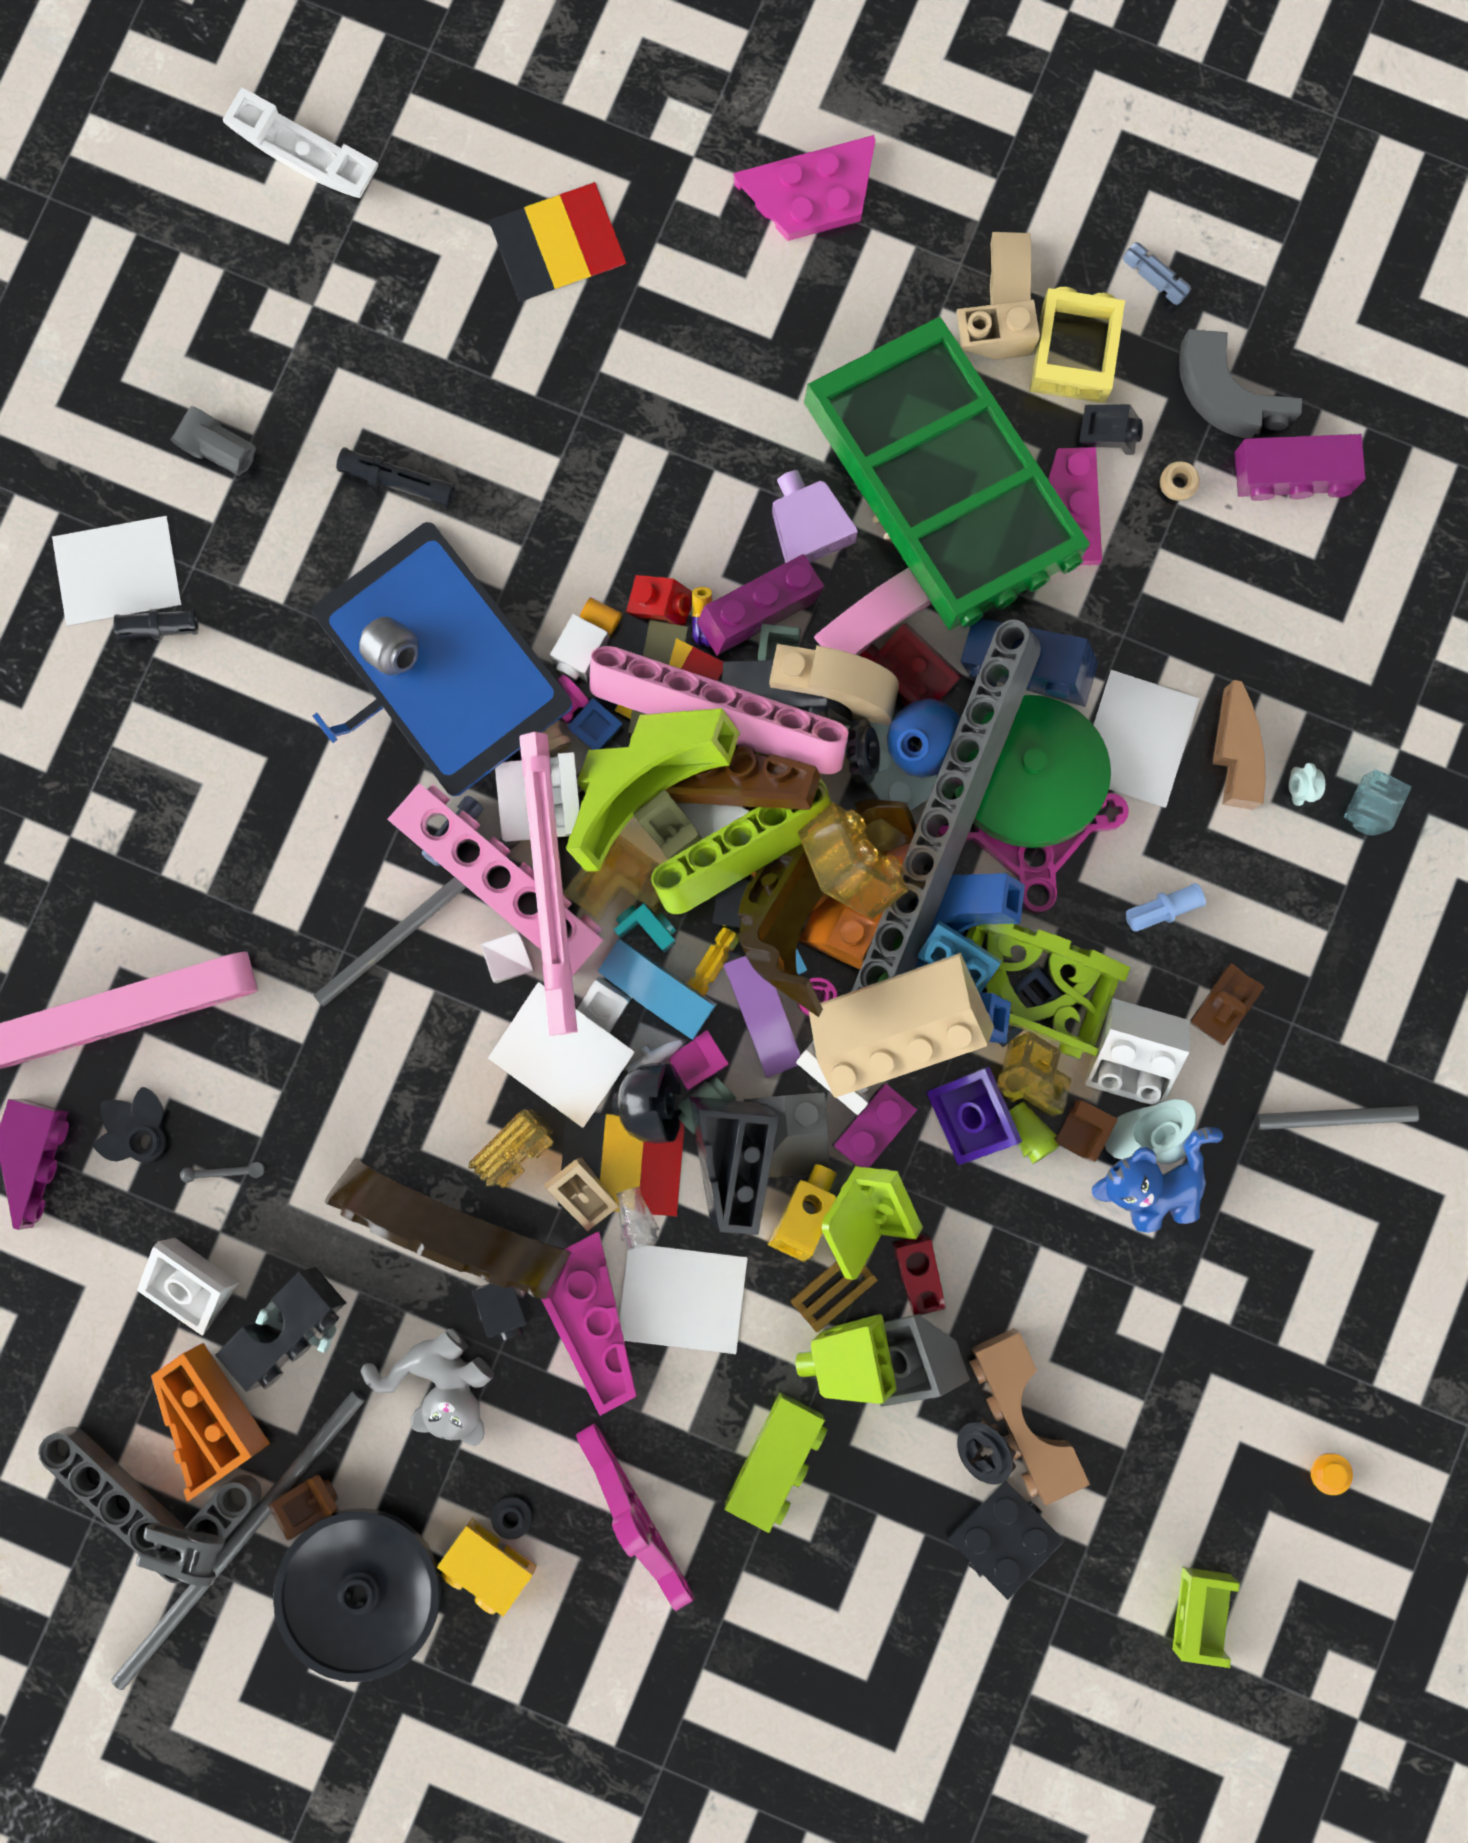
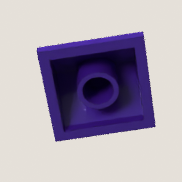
M990 1067L980 1068L926 1092L958 1166L1022 1142Z

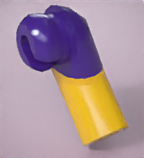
M704 586L697 587L692 591V637L700 646L705 644L711 647L697 624L704 606L712 602V591Z

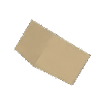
M582 1157L574 1160L544 1184L553 1197L587 1231L619 1207L615 1199Z

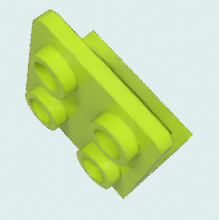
M855 1166L848 1180L843 1184L838 1197L829 1212L824 1216L822 1222V1232L845 1278L856 1280L881 1235L916 1240L923 1228L898 1171Z

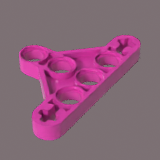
M1108 793L1101 809L1106 806L1107 802L1111 804L1112 809H1118L1119 814L1112 819V822H1108L1107 816L1098 815L1092 821L1093 824L1088 825L1073 838L1053 846L1040 847L1044 851L1045 861L1039 867H1031L1025 862L1024 851L1027 847H1019L1001 842L984 833L975 824L976 832L971 833L969 831L966 841L973 840L1012 873L1018 881L1025 884L1022 907L1030 913L1039 914L1051 908L1056 901L1055 873L1091 832L1115 830L1125 823L1128 818L1129 808L1123 797ZM942 825L938 830L940 837L946 834L949 826ZM1038 884L1045 887L1049 895L1045 905L1034 906L1029 902L1027 891L1031 885Z
M592 1424L577 1433L578 1443L595 1472L612 1514L613 1530L629 1557L635 1555L655 1578L675 1611L694 1601L693 1593L598 1426Z

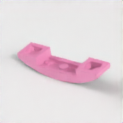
M907 568L843 612L816 634L814 639L820 646L859 655L880 636L919 609L922 611L932 603L911 570Z

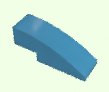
M621 938L617 940L598 970L600 974L634 1000L692 1040L697 1036L717 1005L687 985L686 981Z

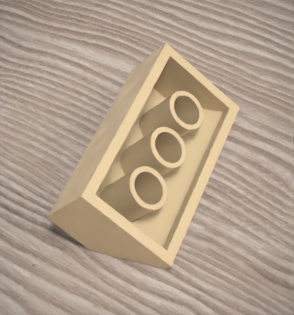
M961 953L822 1002L820 1004L823 1010L819 1017L809 1011L817 1062L834 1098L989 1045L994 1028Z

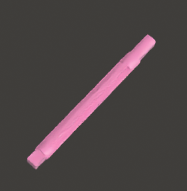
M532 732L520 736V746L527 798L549 1035L556 1036L578 1033L568 948L548 735Z

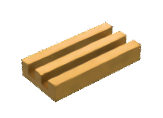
M837 1261L790 1300L816 1333L878 1281L865 1265L860 1272L865 1279L817 1320L813 1314L853 1281L852 1279H846L845 1276L842 1277L806 1308L802 1302L841 1270Z

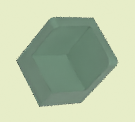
M762 624L758 661L774 660L777 644L799 647L801 628Z

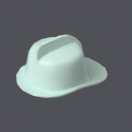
M1173 1099L1122 1114L1117 1117L1118 1120L1105 1144L1106 1150L1113 1157L1123 1159L1132 1156L1135 1150L1148 1147L1156 1154V1163H1175L1186 1156L1183 1143L1196 1126L1197 1114L1195 1109L1185 1100Z

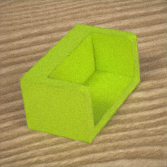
M1182 1567L1172 1648L1181 1661L1230 1668L1231 1658L1224 1651L1231 1591L1239 1592L1240 1582L1231 1574Z

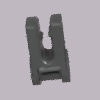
M152 1523L146 1526L144 1532V1539L146 1541L153 1542L155 1546L160 1544L176 1549L181 1553V1556L170 1554L168 1550L162 1552L147 1549L138 1555L136 1566L177 1578L184 1583L195 1586H210L214 1584L216 1574L213 1568L217 1552L223 1550L224 1539L213 1534L192 1532L160 1523Z

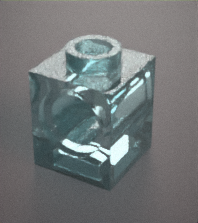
M1375 769L1362 777L1344 818L1354 822L1353 827L1367 835L1374 836L1376 833L1381 834L1391 830L1412 786Z

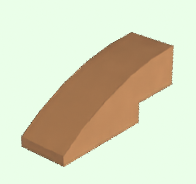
M1233 680L1224 688L1213 764L1228 767L1222 805L1254 810L1264 804L1266 781L1264 747L1260 726L1248 693L1242 681Z

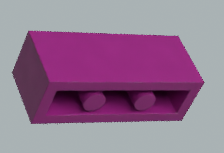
M1362 434L1244 439L1235 451L1238 497L1251 496L1253 501L1269 500L1274 498L1275 495H1289L1291 499H1305L1313 496L1314 493H1328V496L1332 498L1345 497L1352 494L1365 480Z
M802 554L705 605L697 624L718 656L759 634L762 624L775 625L814 604L824 585L806 556Z

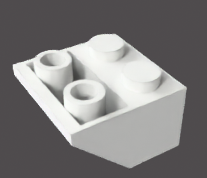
M1113 998L1095 1045L1099 1051L1097 1057L1092 1056L1085 1086L1150 1105L1164 1102L1189 1054L1190 1020Z

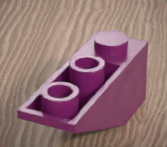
M8 1099L0 1123V1162L12 1227L17 1230L33 1228L34 1224L41 1219L45 1209V1200L42 1199L46 1184L52 1181L57 1168V1161L54 1160L58 1144L61 1145L65 1140L69 1124L66 1121L68 1111L24 1099Z

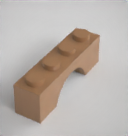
M1013 1328L972 1347L971 1350L975 1359L969 1361V1364L978 1383L981 1384L986 1381L992 1397L987 1398L986 1401L996 1422L1002 1419L1005 1422L1010 1433L1006 1435L1009 1436L1007 1445L1016 1451L1013 1459L1021 1457L1027 1472L1021 1474V1477L1031 1498L1038 1495L1044 1505L1047 1506L1089 1486L1090 1483L1073 1447L1066 1440H1051L1040 1437L1030 1431L1025 1423L1021 1408L1022 1395L1026 1384L1036 1373L1037 1368L1020 1332Z

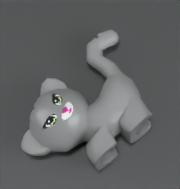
M453 1328L448 1329L436 1339L425 1340L412 1346L406 1356L394 1364L388 1377L382 1378L376 1366L372 1363L362 1366L360 1372L365 1384L376 1393H394L401 1381L409 1373L430 1379L435 1383L436 1387L424 1398L423 1404L415 1409L411 1417V1428L415 1431L430 1432L436 1437L451 1441L462 1440L464 1443L473 1446L479 1445L483 1440L485 1432L484 1424L480 1419V1403L471 1393L469 1387L477 1388L484 1386L494 1377V1372L480 1357H477L470 1363L461 1359L460 1356L467 1350L468 1344Z

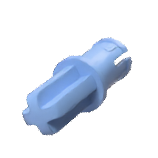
M1193 883L1168 895L1162 892L1157 894L1155 900L1127 910L1126 921L1131 930L1135 932L1163 921L1171 923L1175 921V917L1204 907L1206 905L1205 895L1197 883Z

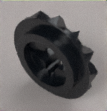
M855 720L848 729L846 759L849 761V771L853 774V778L857 783H871L880 766L878 736L867 720Z
M980 1419L976 1422H969L960 1430L957 1438L958 1453L965 1468L975 1478L987 1484H1000L1007 1480L1016 1468L1013 1462L1016 1451L1008 1447L1009 1436H1001L998 1432L997 1424L987 1425L984 1419ZM989 1445L993 1453L982 1457L980 1453L984 1451L983 1448Z

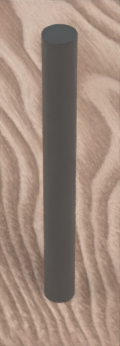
M1415 1105L1256 1114L1255 1123L1257 1130L1416 1122L1419 1120V1110Z

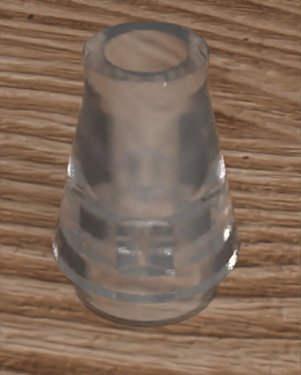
M639 1187L617 1193L621 1241H626L628 1250L659 1241L656 1231L660 1229L646 1205Z

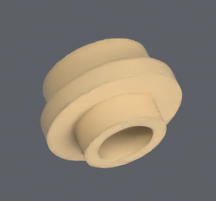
M1174 462L1168 465L1160 477V487L1163 493L1175 501H1184L1191 498L1197 491L1200 483L1197 470L1186 462ZM1179 477L1183 479L1185 487H1176L1173 484V478Z

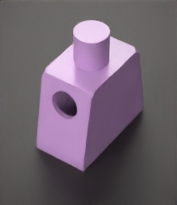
M798 470L787 472L778 478L777 481L784 497L773 502L772 513L785 563L802 554L811 563L856 542L858 533L856 526L824 481H819L806 487Z

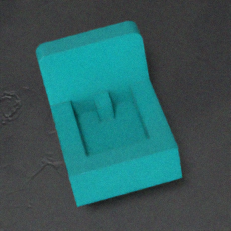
M644 904L638 909L631 905L615 919L619 925L613 930L619 938L624 937L639 924L663 953L676 944L671 936L676 929L662 913L655 917Z

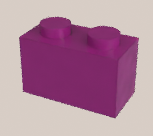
M882 1084L870 1098L866 1107L859 1115L854 1117L832 1146L854 1165L869 1168L917 1109L887 1084Z

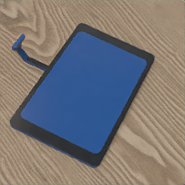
M425 522L313 607V616L376 700L347 722L329 727L317 712L312 717L330 741L334 743L338 740L337 736L354 731L384 708L445 791L451 796L461 795L521 749V735L532 732H544L572 709L573 703L568 694L431 522ZM380 617H392L413 631L418 639L417 661L409 670L398 675L382 673L365 661L359 650V641L364 628Z

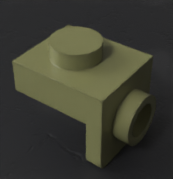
M663 790L633 813L639 824L657 843L668 860L702 840L701 835L691 820L666 790Z

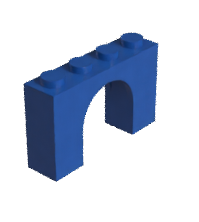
M1007 873L952 875L927 939L939 921L960 934L980 924H1020L1025 884ZM918 897L916 898V907L918 906L919 902ZM919 958L915 969L928 964ZM979 993L994 1025L989 1042L1007 1043L1011 1002L993 993Z

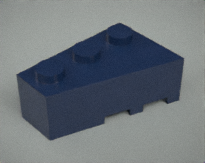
M980 619L970 626L960 660L970 678L977 679L993 636L1002 622ZM1029 628L1040 641L1041 652L1026 690L1086 707L1098 666L1089 640ZM1024 638L1015 641L1011 650L1018 648ZM1009 675L1003 676L998 682L1005 684Z

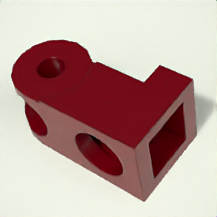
M927 1233L919 1235L916 1240L905 1238L893 1241L894 1253L902 1282L906 1288L912 1314H919L921 1316L946 1309L932 1239Z

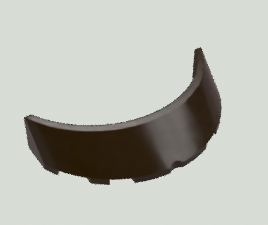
M870 799L854 803L855 810L836 816L833 824L826 830L755 871V878L748 883L744 891L738 912L741 919L740 933L738 935L749 963L764 980L817 1017L820 1016L823 1008L810 980L806 977L798 976L796 968V949L803 925L820 898L843 876L877 855L911 843L917 827L909 806L905 802Z
M356 1157L325 1199L327 1205L342 1210L340 1215L344 1218L370 1228V1232L400 1247L459 1272L476 1275L491 1284L503 1288L513 1287L520 1289L536 1298L548 1299L553 1297L571 1255V1252L504 1229L428 1197L382 1174Z

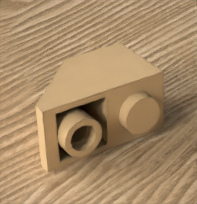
M1034 299L963 308L956 311L962 350L994 360L1033 355L1040 338Z

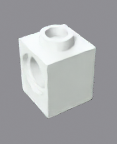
M572 614L550 654L553 664L557 665L555 671L561 675H566L572 681H576L577 677L588 681L592 651L596 648L607 646L609 642L608 633Z

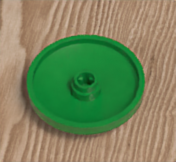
M1024 695L973 823L992 838L1010 845L1027 848L1053 846L1065 842L1082 832L1100 811L1107 797L1111 780V764L1108 750L1095 726L1082 713L1066 703L1045 696ZM994 712L988 713L983 718L982 725L991 721ZM975 749L969 754L967 762L973 761L977 757L979 749ZM960 786L954 791L956 798L961 796L964 786Z

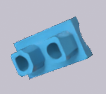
M939 921L917 957L930 964L961 953L978 992L981 993L1000 966L1002 960L975 944L970 938L964 937Z

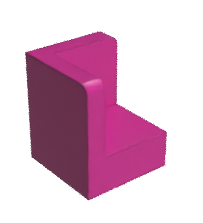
M708 1030L695 1037L692 1042L669 1057L671 1064L688 1091L729 1065Z

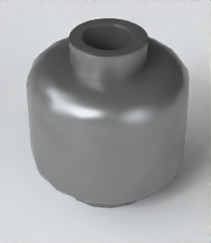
M380 617L373 620L364 628L361 634L359 650L363 659L386 675H398L409 670L418 658V639L415 633L392 617Z

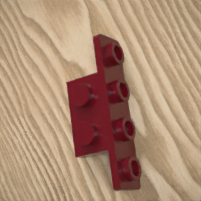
M907 622L901 625L880 650L871 643L865 651L858 655L883 666L896 676L899 683L898 692L901 694L900 700L905 706L917 700L930 698L940 702L963 677L957 669Z

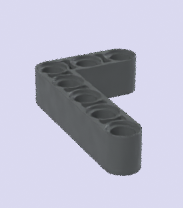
M77 1427L63 1428L47 1436L39 1446L38 1455L43 1466L138 1555L147 1549L162 1552L168 1550L170 1554L174 1555L178 1551L160 1544L155 1546L153 1542L146 1541L144 1539V1532L147 1523H160L192 1532L205 1533L203 1521L208 1519L215 1522L218 1527V1536L226 1541L261 1499V1486L255 1478L250 1475L236 1476L222 1486L185 1527L81 1429ZM59 1439H63L70 1446V1456L68 1458L62 1456L58 1451ZM88 1467H93L98 1471L100 1475L99 1485H94L88 1480ZM232 1488H239L245 1493L247 1499L245 1506H238L232 1501L230 1495ZM117 1495H123L128 1499L130 1503L129 1513L119 1510L116 1504ZM158 1573L170 1583L178 1584L182 1582L177 1578Z

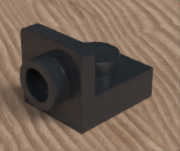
M1130 404L1085 405L1079 439L1080 444L1083 447L1121 448L1126 455H1134L1136 442L1142 440L1143 422Z

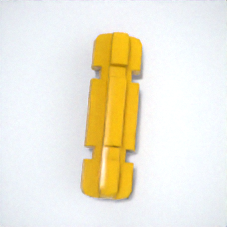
M726 927L720 930L715 938L716 944L709 947L695 970V973H697L695 977L691 976L687 982V985L704 996L709 990L708 984L714 982L728 960L729 951L733 952L739 942V935Z

